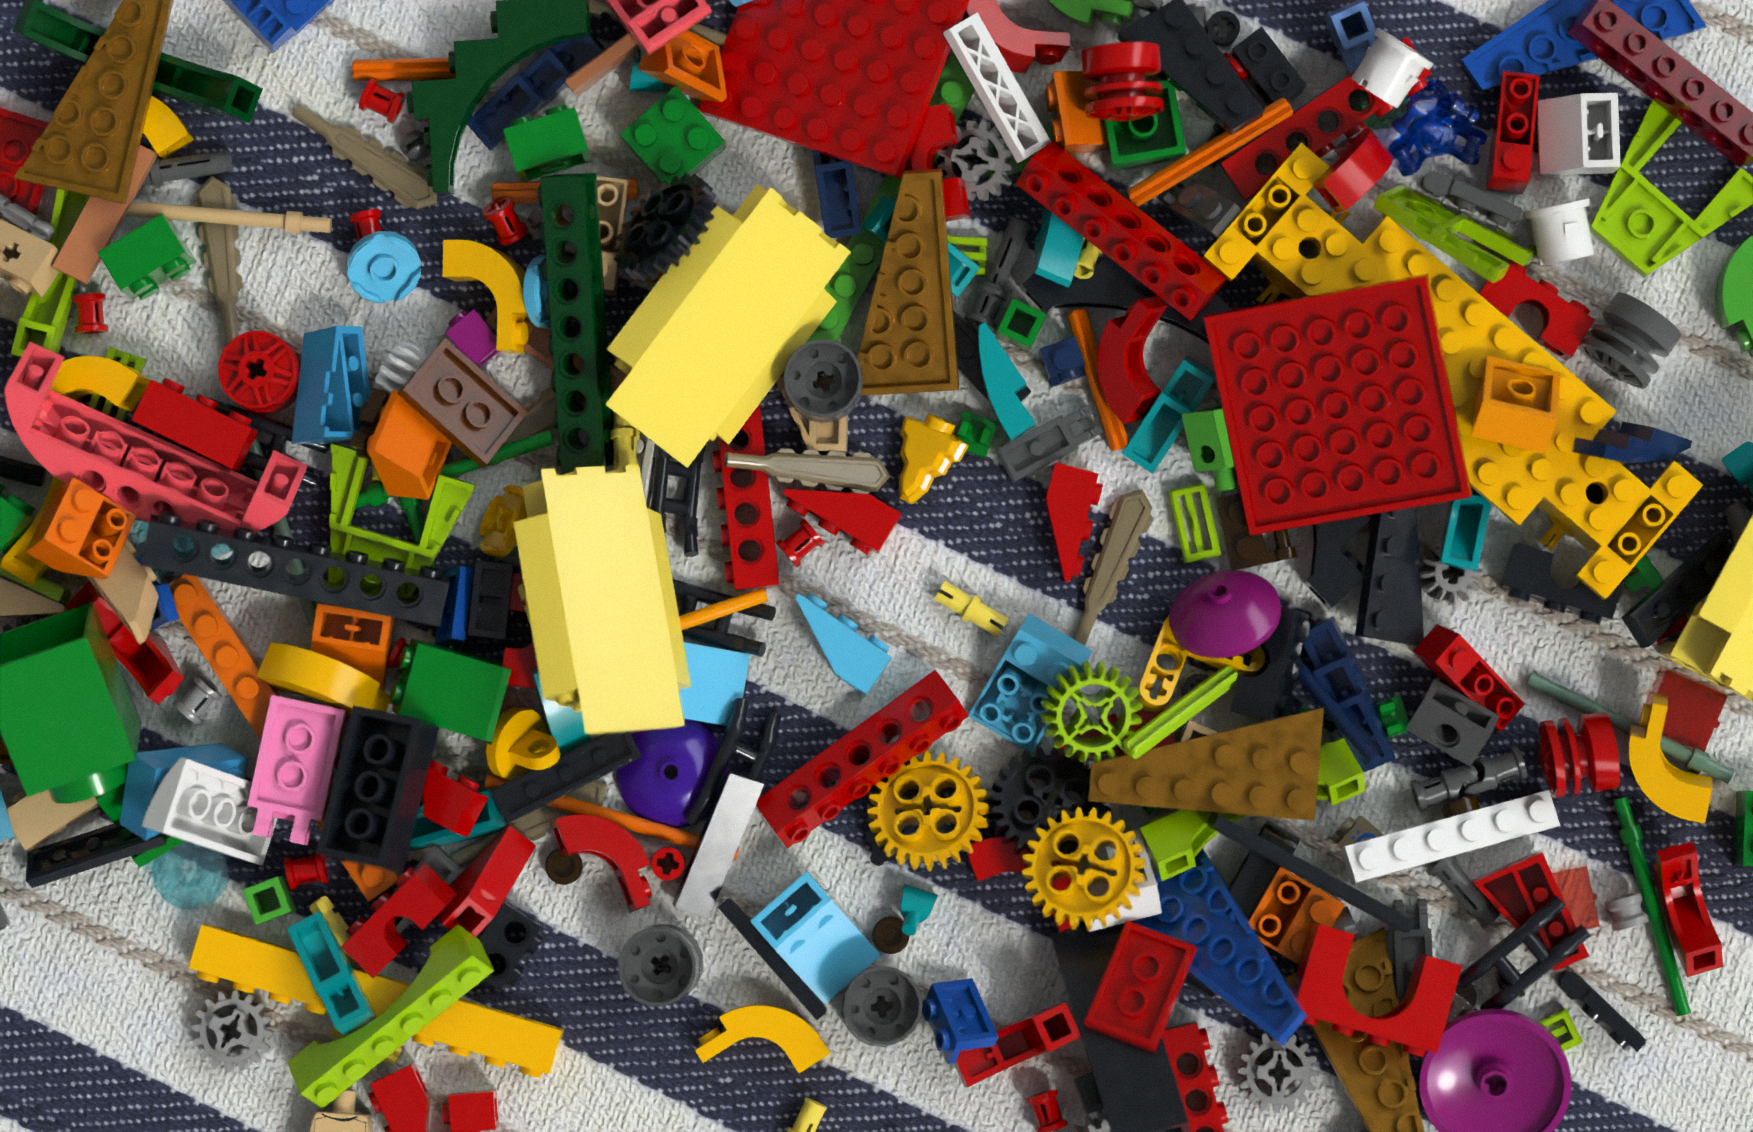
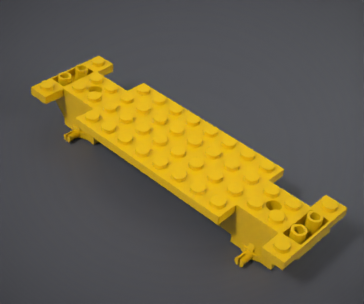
M1300 143L1205 253L1203 258L1225 275L1229 281H1232L1249 261L1265 274L1270 283L1262 294L1256 298L1259 304L1269 294L1271 296L1264 304L1273 303L1281 293L1295 299L1428 274L1470 486L1516 526H1519L1536 506L1542 510L1552 524L1551 528L1539 540V543L1543 546L1553 536L1545 546L1547 550L1551 551L1563 535L1576 539L1588 551H1594L1593 555L1575 576L1603 600L1607 599L1701 489L1703 484L1676 461H1672L1649 488L1623 466L1625 464L1623 462L1572 452L1575 437L1593 441L1599 429L1601 430L1617 411L1388 216L1363 244L1341 226L1342 222L1350 215L1348 211H1344L1335 220V217L1340 212L1333 210L1328 215L1306 196L1313 188L1312 183L1325 173L1330 166L1303 143ZM1303 241L1313 242L1318 249L1317 257L1313 259L1304 258L1299 252V243ZM1487 355L1561 373L1558 419L1545 454L1532 450L1526 451L1519 447L1498 442H1488L1471 436L1473 412ZM1589 484H1595L1602 489L1603 499L1600 504H1593L1587 499L1586 489Z

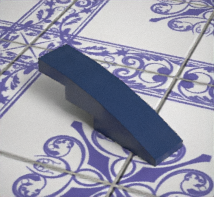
M591 33L590 37L562 41L553 48H547L522 73H517L469 119L467 125L489 150H493L506 139L503 129L511 127L510 121L524 116H531L532 118L568 86L565 82L566 78L604 51V46Z
M812 150L824 233L830 238L862 234L852 163Z
M1622 421L1619 433L1599 429L1596 441L1575 437L1572 452L1623 463H1647L1669 458L1691 448L1692 440L1654 427Z
M1334 616L1310 626L1309 636L1303 645L1315 666L1313 673L1316 679L1381 756L1380 762L1370 767L1339 730L1363 773L1394 760L1395 755L1381 718Z

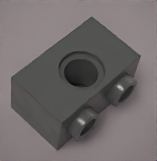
M1433 679L1415 707L1405 729L1415 734L1419 739L1427 741L1448 753L1452 758L1471 766L1489 739L1499 715L1440 681Z

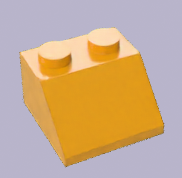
M1487 355L1473 412L1471 436L1488 442H1498L1519 447L1526 451L1532 450L1545 454L1558 419L1561 373Z

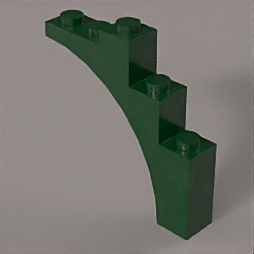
M24 0L13 29L14 33L59 54V57L80 67L85 66L95 50L94 46L106 32L38 0ZM161 52L152 93L168 96L195 110L250 123L263 88L237 75L211 69Z
M589 0L496 1V11H491L490 22L492 33H498V38L454 41V51H449L448 62L450 73H456V79L412 82V91H407L406 95L407 109L409 114L414 113L415 120L429 122V127H424V145L426 150H431L432 164L426 165V180L428 187H433V193L438 195L454 194L455 163L461 137L473 110L490 86L509 68L538 50L562 41L591 36Z

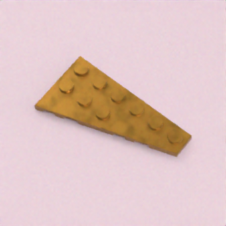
M174 0L122 1L103 37L101 36L94 46L95 50L87 63L81 67L52 114L53 118L42 136L38 137L29 157L15 174L14 178L16 180L126 204Z
M942 168L910 170L903 173L857 357L861 365L863 378L861 396L959 390Z
M1324 708L1150 749L1137 759H1131L1128 755L1091 763L1088 801L1315 821Z
M1384 927L1352 943L1344 970L1343 988L1345 996L1350 1005L1358 1013L1365 1016L1383 1015L1399 1005L1392 976L1391 960H1389ZM1296 973L1285 979L1291 990ZM1318 1019L1317 1026L1309 1024L1368 1132H1424L1415 1093L1414 1076H1412L1409 1062V1053L1402 1051L1404 1044L1390 1040L1389 1046L1386 1047L1366 1040L1368 1033L1354 1030L1353 1036L1341 1034L1331 1030L1332 1023Z

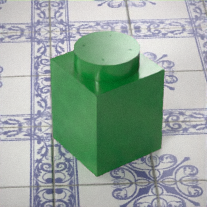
M94 602L0 633V733L27 797L48 790L52 801L55 803H76L104 794L126 782L128 763L137 758L142 721Z

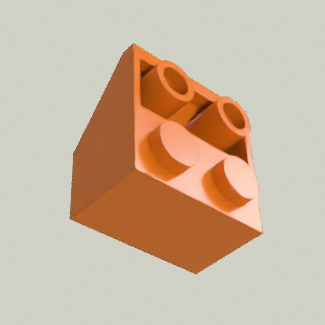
M1056 71L1052 74L1051 83L1046 84L1047 90H1045L1048 112L1055 111L1056 120H1052L1053 126H1051L1053 142L1071 156L1106 150L1108 142L1104 120L1088 118L1085 113L1086 104L1094 101L1084 98V91L1098 85L1097 81L1083 78V71Z
M392 391L387 404L381 408L376 430L368 439L367 453L372 459L378 478L381 479L387 495L429 500L452 442L397 394L399 391Z
M73 477L54 491L25 552L56 571L106 579L113 569L137 516Z
M317 603L311 638V651L359 670L381 683L379 689L384 691L388 672L387 661L391 654L396 618Z
M1279 866L1248 921L1263 945L1299 965L1311 921L1333 927L1345 904Z

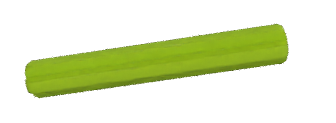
M1228 665L1220 668L1125 739L1123 742L1124 746L1122 747L1124 753L1131 759L1139 758L1235 686L1238 678L1237 671Z

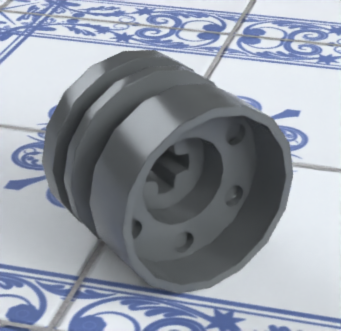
M1618 292L1602 313L1604 319L1613 328L1595 324L1591 329L1594 337L1587 336L1580 347L1599 368L1610 376L1636 388L1645 389L1651 381L1647 373L1655 374L1659 370L1658 363L1649 353L1667 357L1682 335L1676 326L1658 311L1635 297Z
M828 339L809 341L797 348L787 361L783 376L787 398L794 410L807 420L818 423L835 422L850 414L860 401L863 389L861 365L854 353L840 342ZM824 374L827 379H834V382L830 383V391L823 392L821 387L814 388L813 386L818 383V376Z
M657 924L634 934L623 946L618 959V976L624 990L633 999L648 1006H667L682 999L698 985L703 973V953L698 941L687 930L673 924ZM667 955L670 958L668 965L672 969L659 972L657 970L659 963L655 959L656 957L662 958Z
M877 966L864 970L850 982L843 995L841 1012L846 1027L856 1039L869 1046L886 1047L903 1041L915 1030L921 1019L923 1001L918 986L908 974L895 967ZM877 997H883L884 1003L891 1004V1010L885 1012V1018H879L878 1012L871 1011V1005L877 1003Z

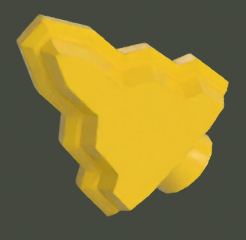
M929 413L924 422L911 416L904 417L899 433L904 439L900 451L904 462V467L899 477L900 499L914 504L928 492L934 478L945 475L953 462L961 461L969 445L952 435L955 424Z

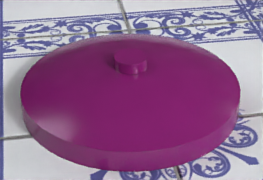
M1483 1009L1454 1019L1444 1028L1438 1053L1426 1051L1420 1066L1419 1088L1422 1105L1429 1120L1439 1132H1553L1563 1119L1571 1097L1570 1067L1560 1042L1540 1022L1512 1010Z

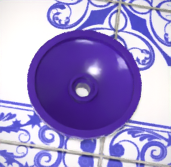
M684 719L685 726L677 728L635 731L632 737L642 757L617 769L619 791L629 809L640 818L674 828H684L692 825L684 817L693 804V799L698 793L700 786L703 785L720 745L718 739L707 728L687 719ZM669 765H674L678 769V776L673 780L667 779L664 775V770ZM727 765V767H726V769H725V772H724L723 776H725V774H726V771H727V769H728V765ZM713 803L709 807L708 811L703 814L700 821L705 819L709 815Z

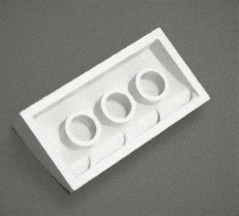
M182 757L171 768L158 787L142 823V827L263 866L271 838L252 834L258 808L247 806L252 782ZM274 817L273 831H274V828H275V825H276V822H277V819H278V818H275V817Z

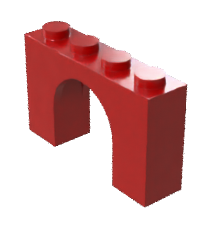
M1311 921L1291 990L1307 1015L1303 1022L1317 1026L1318 1019L1332 1023V1031L1348 1036H1353L1354 1030L1368 1033L1367 1041L1386 1047L1389 1046L1390 1040L1404 1044L1402 1051L1424 1057L1426 1051L1438 1053L1462 966L1418 953L1407 992L1399 1005L1383 1015H1361L1350 1005L1343 988L1344 970L1355 934Z

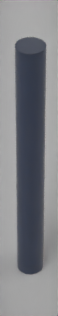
M1302 662L1301 672L1297 679L1318 705L1324 708L1327 716L1370 767L1378 764L1381 756Z

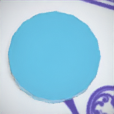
M377 231L364 236L353 245L347 257V275L352 288L362 298L374 303H385V301L393 299L398 301L405 298L415 289L421 277V260L416 247L405 236L391 231Z
M541 254L533 258L527 267L523 283V298L530 321L537 328L551 329V319L548 318L545 307L546 299L549 296L548 281L545 280L543 275V263L546 259V254ZM572 279L568 282V290L571 295H573Z

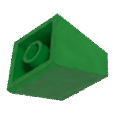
M411 638L409 647L404 646L401 652L399 667L403 668L400 682H395L391 689L389 703L393 705L392 711L399 715L422 719L439 728L492 742L511 669L494 658Z

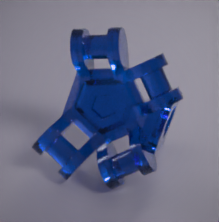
M1441 80L1427 82V86L1410 96L1409 102L1405 105L1407 109L1405 114L1401 118L1395 117L1391 122L1392 127L1401 136L1389 145L1388 150L1394 159L1398 160V170L1402 176H1410L1417 172L1424 160L1430 157L1450 154L1461 162L1470 165H1477L1480 161L1481 156L1478 151L1480 145H1484L1488 137L1485 132L1472 127L1480 115V110L1473 105L1466 106L1463 103V98L1457 93L1449 94ZM1426 90L1436 91L1431 96L1419 93ZM1457 135L1466 140L1465 146L1454 144ZM1414 144L1417 150L1410 153V150Z

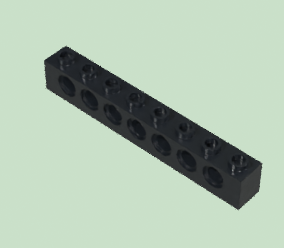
M160 511L159 516L150 515L141 556L142 566L440 626L449 580L446 575H442L443 571L439 568L421 565L420 570L407 568L404 561L394 558H384L383 562L369 560L368 554L355 550H347L346 555L331 552L332 547L316 542H310L309 547L294 544L295 540L293 538L283 535H272V539L258 537L257 531L244 527H235L234 531L220 529L219 523L206 519H198L197 524L181 521V515L167 511ZM179 536H189L194 540L195 546L190 551L181 552L174 547L173 543ZM224 543L229 545L233 552L227 559L220 560L211 554L212 548L217 544ZM256 551H262L269 555L270 560L263 567H255L248 561L250 555ZM293 559H301L307 564V568L302 574L293 575L286 570L287 563ZM330 567H339L344 571V576L340 581L331 583L323 578V573ZM369 574L377 575L381 579V583L374 590H366L360 585L364 576ZM412 582L417 585L418 590L412 597L404 598L397 593L398 587L402 583Z

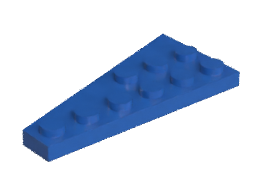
M1548 0L1461 59L1460 64L1478 90L1483 92L1500 87L1503 71L1540 76L1600 59L1567 33L1585 5L1592 0ZM1610 0L1661 41L1704 30L1707 27L1689 0Z
M1202 848L1194 858L1196 867L1164 881H1161L1156 872L1154 877L1158 887L1162 913L1131 922L1197 946V952L1189 973L1283 1046L1307 1015L1205 850Z

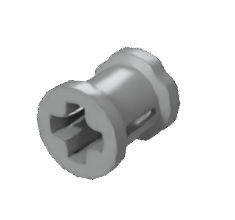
M196 675L193 679L194 685L180 700L176 699L172 704L184 716L198 725L201 722L200 716L214 700L219 701L222 695L204 679Z

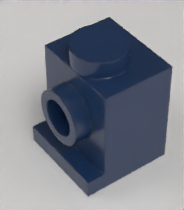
M1075 336L1040 348L1038 354L1051 388L1086 376L1084 371L1085 362Z

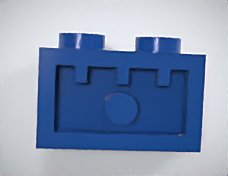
M973 978L931 984L927 997L922 1004V1013L924 1019L931 1025L935 1035L936 1047L939 1051H942L947 1064L956 1063L958 1055L962 1050L995 1046L998 1035Z

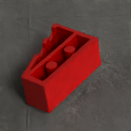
M164 377L162 383L150 380L131 420L224 466L239 471L258 433V430L249 426L252 419L231 410L228 416L216 410L217 402L198 394L196 399H193L183 394L184 386Z
M1541 850L1472 879V882L1515 929L1553 897L1558 896L1566 907L1535 933L1549 951L1576 929L1575 923ZM1584 943L1552 969L1557 971L1589 957Z

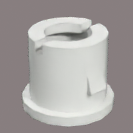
M1377 27L1373 33L1377 36V39L1371 47L1368 46L1365 57L1351 79L1388 104L1398 108L1411 87L1419 81L1418 77L1423 69L1430 70L1434 63Z
M1590 198L1523 212L1524 219L1530 218L1539 265L1557 263L1595 254L1586 213V206H1591Z

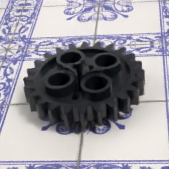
M685 173L681 179L677 175L674 176L670 184L663 181L658 192L652 189L647 200H640L641 207L630 212L632 216L631 221L622 224V227L626 230L616 237L620 243L613 249L617 253L614 257V260L618 263L616 266L634 281L639 279L642 282H645L648 277L655 280L659 271L664 275L667 274L671 264L677 267L683 255H690L689 248L700 243V240L697 238L699 234L708 231L705 223L714 218V215L710 213L717 207V204L713 202L716 198V195L712 192L713 188L696 174L690 176L688 173Z
M1039 746L1035 757H1032L1027 750H1024L1021 755V762L1012 757L1008 763L1009 769L1004 767L1000 769L998 774L1000 780H994L991 788L996 793L991 794L988 802L996 807L991 809L989 816L993 819H1000L995 825V832H1007L1002 842L1004 845L1012 841L1017 843L1014 854H1019L1023 849L1027 850L1028 854H1034L1027 842L1028 840L1037 842L1041 840L1037 835L1036 829L1039 826L1056 778H1061L1062 784L1050 818L1054 819L1057 823L1062 822L1061 811L1065 810L1070 818H1075L1077 807L1081 808L1084 817L1089 816L1093 807L1097 810L1098 819H1102L1107 812H1111V808L1104 805L1106 803L1088 801L1090 769L1085 770L1082 768L1085 762L1079 760L1073 762L1071 757L1065 755L1064 757H1059L1058 750L1054 746L1050 755H1045L1044 750ZM1039 778L1045 782L1046 787H1036L1030 782V779ZM1065 792H1076L1081 797V800L1073 801L1066 796ZM1018 811H1029L1035 819L1025 820L1020 817ZM1048 822L1045 827V831L1050 830ZM1072 840L1066 841L1060 846L1059 851L1063 854H1072L1077 850L1079 844Z

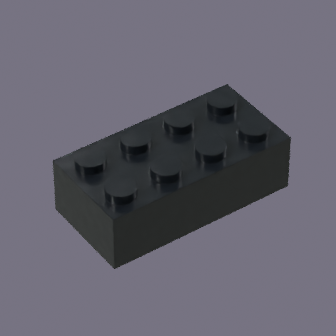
M353 706L317 854L342 862L403 874L439 729L438 726L419 718Z

